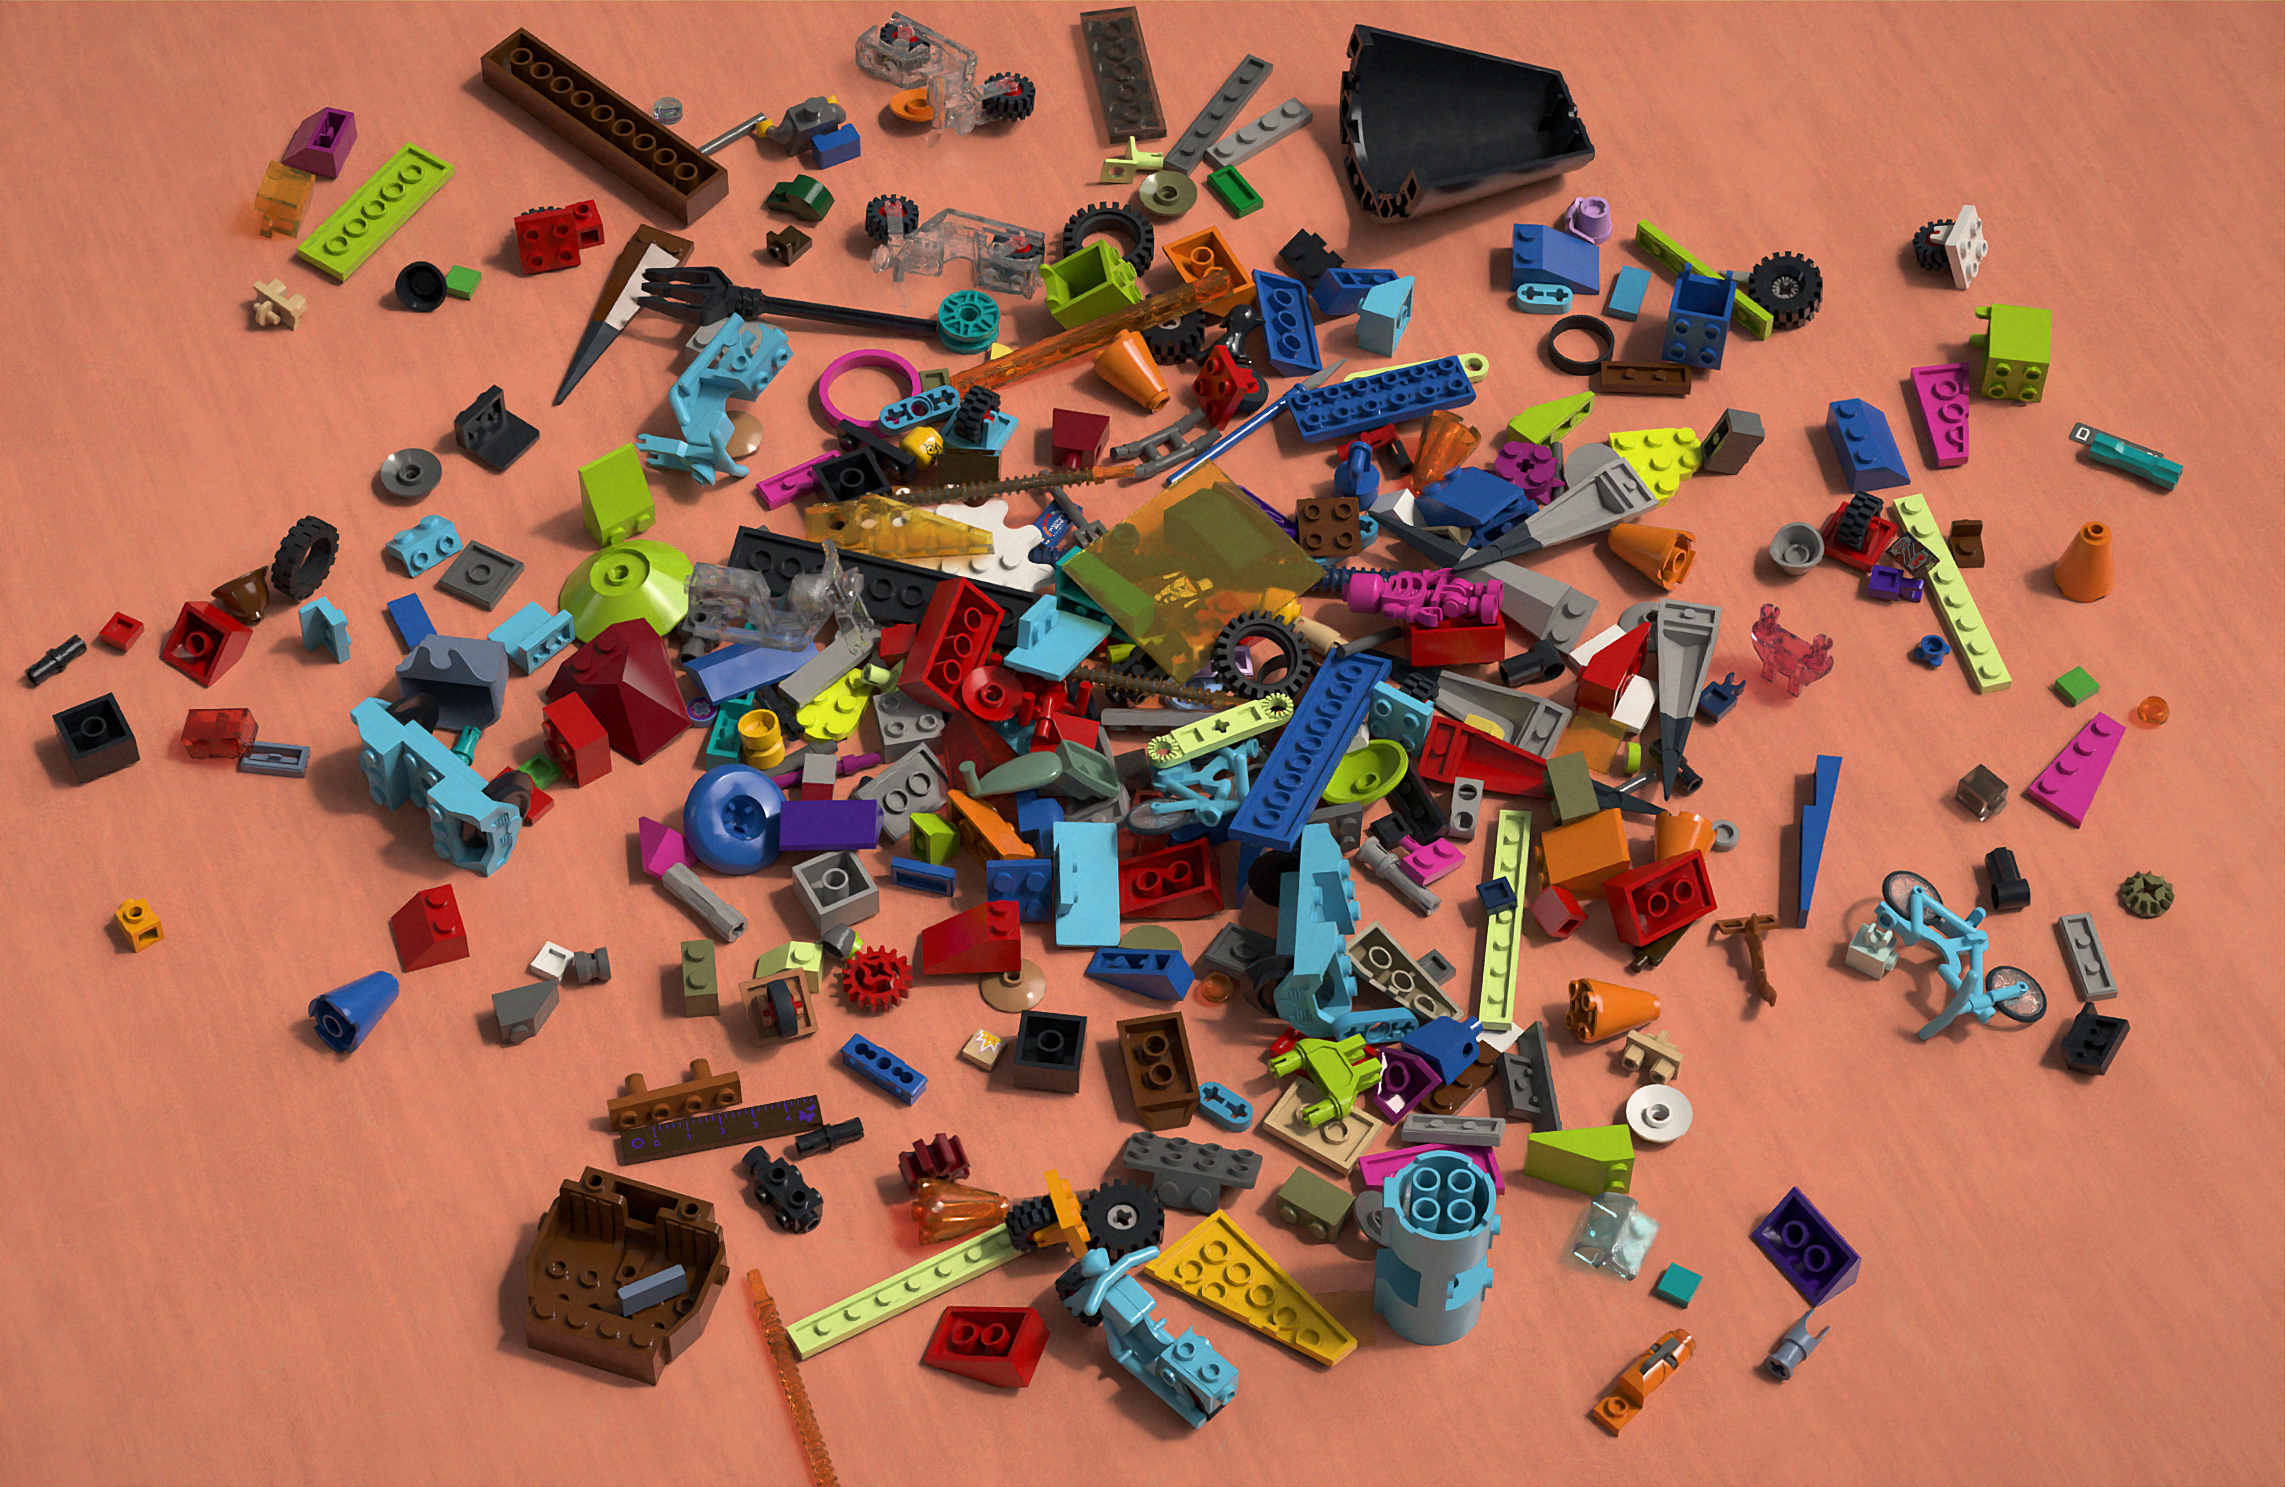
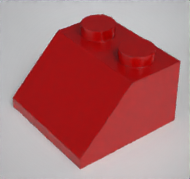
M185 601L161 657L207 687H211L242 658L253 630L208 601Z
M451 884L419 891L391 917L406 973L470 957L466 932Z

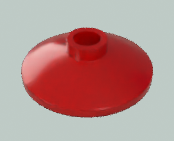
M983 666L973 670L965 678L961 690L962 700L966 708L974 716L987 722H1004L1019 713L1024 693L1019 679L1010 671L997 666ZM992 697L996 701H990L987 698Z

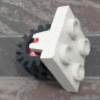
M1964 205L1954 223L1952 219H1947L1945 223H1943L1942 219H1938L1937 224H1933L1932 221L1928 222V227H1920V232L1914 234L1915 238L1912 241L1919 265L1922 268L1925 267L1927 271H1931L1934 268L1935 272H1940V268L1948 271L1950 270L1949 267H1951L1956 288L1968 289L1973 277H1976L1978 273V266L1982 257L1986 256L1988 250L1987 241L1984 240L1982 234V221L1978 218L1975 206Z

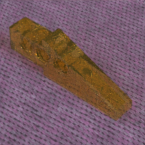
M866 492L867 504L857 501L845 502L843 506L817 503L810 508H805L806 541L846 550L869 549V555L889 560L995 554L993 532L870 492ZM902 517L907 519L906 524L901 527L892 525L896 518ZM867 519L876 521L875 526L869 529L861 527V524ZM836 521L845 523L841 530H832L830 528L832 523Z

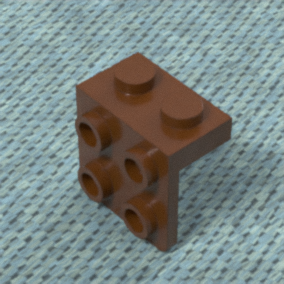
M1358 497L1297 499L1295 523L1298 525L1300 555L1303 558L1356 557L1361 554Z

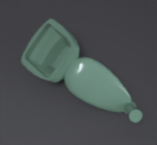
M1065 739L1057 746L1055 753L1037 751L1017 757L991 770L979 781L975 772L974 762L965 761L959 766L967 786V794L973 799L992 794L1029 790L1052 782L1067 796L1077 797L1081 800H1085L1093 795L1101 799L1104 797L1115 798L1121 790L1118 776L1104 755L1084 745Z

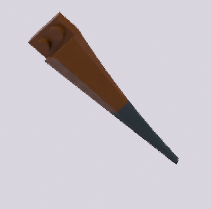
M641 223L632 240L627 242L557 395V405L563 403L603 352L642 311L644 307L637 305L638 297L655 296L641 290L642 283L660 282L645 277V269L684 267L695 249L694 242Z

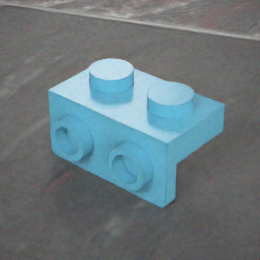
M437 514L426 516L420 520L419 525L410 530L398 532L394 539L385 545L389 554L402 560L409 575L415 577L463 548L452 521Z
M324 596L316 601L309 602L298 610L304 647L307 651L325 644L339 664L351 659L349 651L351 639L345 629L348 621L341 609L335 610Z

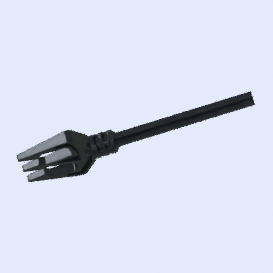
M712 266L645 269V277L660 282L642 283L641 290L655 296L638 297L637 305L698 326H709L728 314L733 315L734 312L740 316H751L752 318H758L759 315L766 313L935 338L938 322L936 320L770 297L764 295L762 289H751L750 287L733 285L721 269ZM680 281L691 284H670L669 282ZM664 298H674L686 303L670 302Z

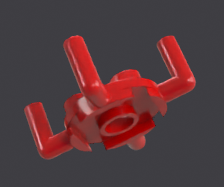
M992 653L988 666L1000 667L1002 656ZM1017 671L1015 676L1019 679L1024 689L1017 723L1020 727L1028 726L1031 719L1036 720L1037 710L1042 707V699L1045 696L1053 697L1056 700L1054 712H1066L1079 717L1085 715L1092 690L1091 683L1086 681L1080 683L1076 702L1067 700L1065 682L1063 680L1048 681L1043 676Z

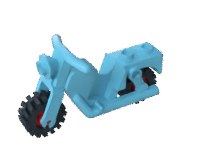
M1149 1246L1126 1254L1112 1266L1109 1264L1106 1249H1091L1085 1254L1081 1262L1074 1263L1055 1281L1056 1292L1060 1294L1058 1297L1061 1301H1064L1065 1308L1072 1310L1071 1314L1074 1317H1080L1082 1323H1087L1090 1327H1096L1103 1321L1111 1356L1196 1429H1200L1206 1421H1210L1236 1395L1239 1370L1213 1350L1211 1343L1205 1337L1195 1335L1193 1333V1325L1175 1339L1164 1330L1167 1322L1165 1318L1160 1319L1156 1323L1149 1316V1313L1157 1306L1156 1301L1130 1275L1125 1273L1131 1267L1158 1258L1160 1252L1156 1246Z

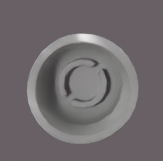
M1793 522L1783 526L1775 534L1770 546V554L1772 559L1786 573L1802 575L1809 572L1820 562L1824 555V543L1821 535L1813 526L1804 522Z

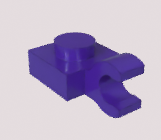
M1874 565L1867 595L1898 601L1899 594H1901L1908 601L1918 603L1921 601L1924 580L1903 577L1904 570Z

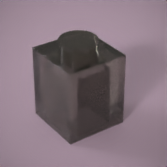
M1980 763L1959 780L1955 799L1984 822L1992 814L1998 815L2005 808L2009 786Z

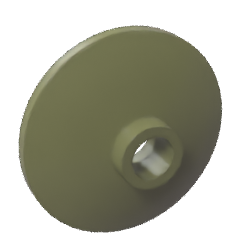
M1160 171L1144 179L1139 188V198L1142 205L1154 214L1177 216L1187 212L1194 206L1197 200V187L1188 176L1180 172Z

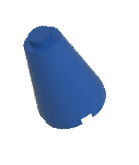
M377 971L314 998L308 1006V1013L310 1018L315 1016L318 1025L314 1029L325 1044L337 1052H342L345 1049L348 1050L347 1054L353 1053L360 1047L399 996L397 979L390 973Z

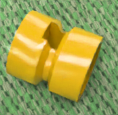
M758 709L742 716L738 722V730L745 760L748 765L764 770L781 763L786 753L776 714L770 710Z

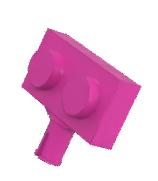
M1407 835L1399 844L1410 853V855L1402 858L1399 869L1421 887L1461 867L1466 858L1465 855L1444 838L1427 846H1420Z

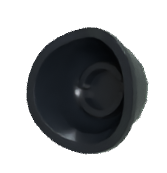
M416 261L407 265L399 273L395 282V291L400 302L406 307L419 312H428L437 309L444 302L447 295V282L443 273L435 265L427 261Z

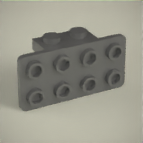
M1143 1131L1131 1135L1122 1165L1127 1168L1154 1172L1152 1192L1154 1191L1158 1195V1202L1162 1201L1163 1205L1215 1213L1219 1206L1221 1184L1253 1189L1259 1175L1263 1157L1248 1149L1231 1150L1222 1148V1146L1215 1143L1203 1145L1192 1143L1181 1137L1170 1139L1159 1137L1152 1132Z

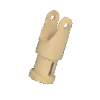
M1303 616L1296 618L1294 621L1295 628L1297 629L1296 633L1302 631L1305 634L1302 641L1308 642L1312 650L1324 657L1328 656L1332 647L1337 648L1349 643L1341 638L1337 631L1326 625L1313 622ZM1300 621H1303L1304 624H1303V625H1299V622H1300Z

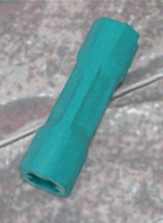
M2097 433L2088 455L2092 459L2127 470L2171 490H2175L2184 468L2180 464L2153 456L2101 433Z

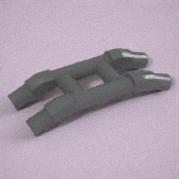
M1198 407L1188 416L1185 415L1180 420L1174 422L1173 425L1146 438L1123 444V446L1112 447L1110 449V456L1112 459H1129L1137 457L1144 452L1150 462L1139 464V466L1128 467L1126 469V477L1128 479H1146L1187 458L1202 454L1222 435L1214 427L1204 436L1201 435L1196 440L1190 442L1189 445L1181 435L1189 432L1195 427L1194 425L1206 417L1204 412ZM1170 440L1177 451L1163 457L1155 446Z

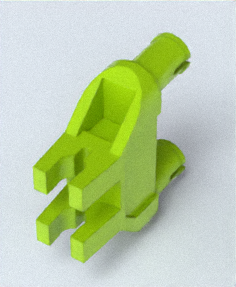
M1360 1033L1337 1043L1314 1038L1302 1039L1295 1043L1293 1050L1268 1060L1271 1073L1276 1072L1274 1074L1275 1079H1280L1282 1076L1300 1068L1306 1070L1325 1098V1100L1301 1110L1303 1121L1305 1124L1308 1123L1307 1127L1309 1129L1332 1118L1340 1120L1347 1118L1351 1113L1358 1093L1381 1082L1382 1077L1379 1075V1072L1382 1071L1383 1067L1376 1057L1353 1067L1351 1065L1365 1058V1053L1362 1049L1366 1047V1042Z

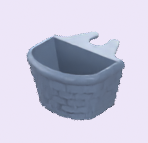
M427 634L425 640H422L419 646H416L413 652H410L407 658H404L402 663L395 668L401 698L424 692L436 697L440 705L436 728L461 732L464 726L470 725L469 732H472L473 726L479 730H485L500 719L504 704L505 688L509 675L505 643Z

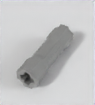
M675 863L670 869H667L662 877L663 886L706 919L711 927L728 942H735L736 939L745 933L748 928V919L732 905L722 901L701 883L699 877L683 863Z

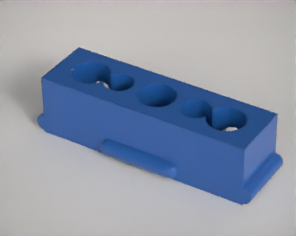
M855 1033L840 1049V1052L843 1054V1064L910 1107L926 1091V1083L928 1082L926 1076L905 1064L902 1059L891 1052L878 1047L858 1033Z

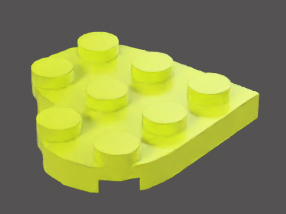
M1663 428L1609 433V447L1613 448L1621 458H1626L1660 502L1657 507L1668 504V500L1677 494L1679 482L1692 478V474L1699 470L1703 464L1700 449L1701 442L1695 437L1696 434L1691 428Z
M852 668L801 710L780 694V697L788 703L791 709L796 711L797 721L805 728L803 734L805 740L809 742L816 741L821 745L833 739L834 741H840L847 737V740L852 737L877 687L862 683V670Z

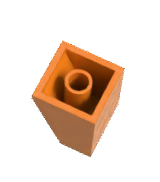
M1613 808L1541 832L1539 845L1534 846L1536 865L1541 864L1542 872H1539L1541 891L1551 885L1568 889L1576 901L1607 899L1602 883L1629 870L1630 865L1620 808Z

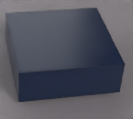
M1506 876L1476 885L1477 896L1487 917L1518 907L1516 896Z

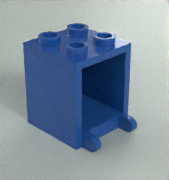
M1686 263L1684 272H1678L1668 314L1661 360L1720 370L1730 327L1737 282L1732 281L1733 271L1727 270L1725 280L1690 274L1692 264Z

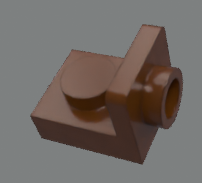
M1963 519L1952 521L1948 544L1957 568L1984 567L1985 556L1981 540L1982 520Z

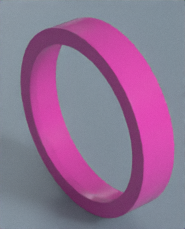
M879 349L857 350L837 358L826 368L819 383L820 408L826 421L837 430V425L845 418L881 439L890 437V435L884 434L879 429L878 420H858L841 413L832 404L828 395V388L837 377L851 369L863 366H879L894 370L903 375L913 387L912 397L922 393L921 381L916 369L903 357ZM917 404L911 407V411L916 416L919 414L921 405ZM888 417L886 421H892L896 425L899 418L892 419Z

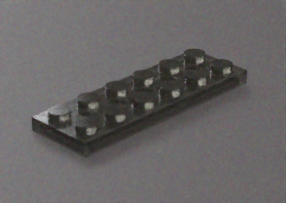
M1136 6L1080 13V24L1109 143L1128 142L1129 136H1134L1135 141L1167 137V128Z

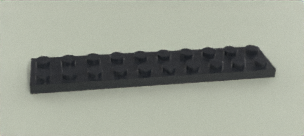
M739 525L723 578V584L891 624L909 625L917 623L920 628L938 582L962 576ZM964 577L1005 610L991 647L1013 651L1017 647L1019 619L1042 598V594Z

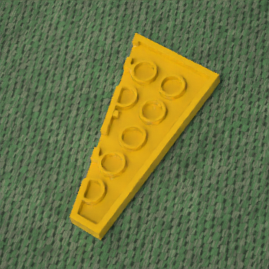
M1218 1209L1171 1245L1158 1258L1144 1266L1145 1274L1330 1367H1334L1357 1348L1358 1341L1221 1209Z

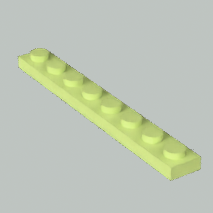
M1922 493L1894 499L1892 509L1904 534L1906 532L1909 533L1933 554L1920 568L1981 695L2010 688L2012 683L2010 675Z
M1500 810L1493 880L1504 876L1507 877L1516 896L1518 907L1489 916L1479 1021L1483 1029L1512 1031L1532 811Z
M1003 1223L786 1327V1334L800 1358L804 1360L1024 1254V1252H1021L1020 1249L1018 1251L1014 1249L1006 1224Z

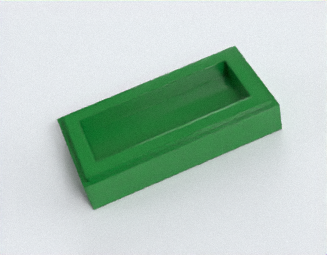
M1232 164L1207 175V183L1239 219L1263 208L1264 200Z

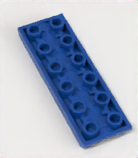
M1457 355L1285 396L1286 403L1295 419L1298 430L1303 440L1308 443H1315L1385 426L1391 422L1397 423L1467 406L1476 399V393Z

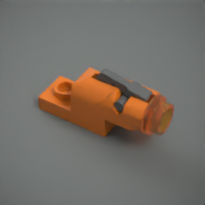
M1681 1328L1665 1333L1618 1378L1617 1387L1593 1409L1592 1416L1619 1437L1664 1395L1666 1384L1693 1357L1696 1343L1692 1336Z

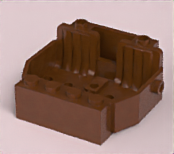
M586 1166L579 1182L569 1179L563 1180L559 1189L560 1196L554 1199L548 1213L544 1212L538 1224L539 1233L526 1259L530 1308L524 1318L528 1348L656 1386L667 1360L673 1362L702 1336L721 1290L727 1283L730 1267L727 1266L723 1228L715 1222L714 1203ZM681 1264L686 1274V1292L626 1317L623 1316L619 1308L618 1289ZM628 1273L635 1274L630 1278L624 1277V1275Z

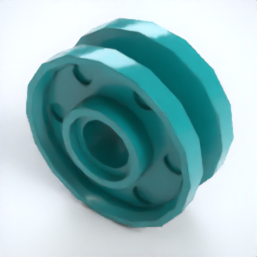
M961 290L950 294L941 302L938 309V337L944 346L953 352L967 355L987 351L992 347L993 343H996L999 337L1000 311L994 299L985 293L975 290Z

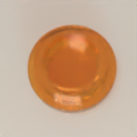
M2149 696L2139 704L2137 713L2144 723L2158 726L2168 720L2170 711L2167 702L2163 698Z
M1210 973L1202 981V996L1211 1003H1224L1233 995V983L1223 973Z

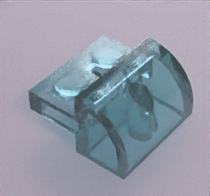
M1615 1192L1600 1193L1593 1198L1569 1251L1595 1268L1604 1264L1631 1282L1637 1277L1661 1224L1636 1209L1639 1203L1637 1200Z

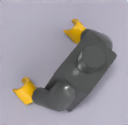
M835 94L829 98H825V96L811 97L804 103L787 109L778 127L773 125L772 119L756 122L755 125L759 138L767 137L770 140L783 144L789 157L811 150L813 136L818 134L826 135L837 131L838 124H842L846 120V112L839 105Z

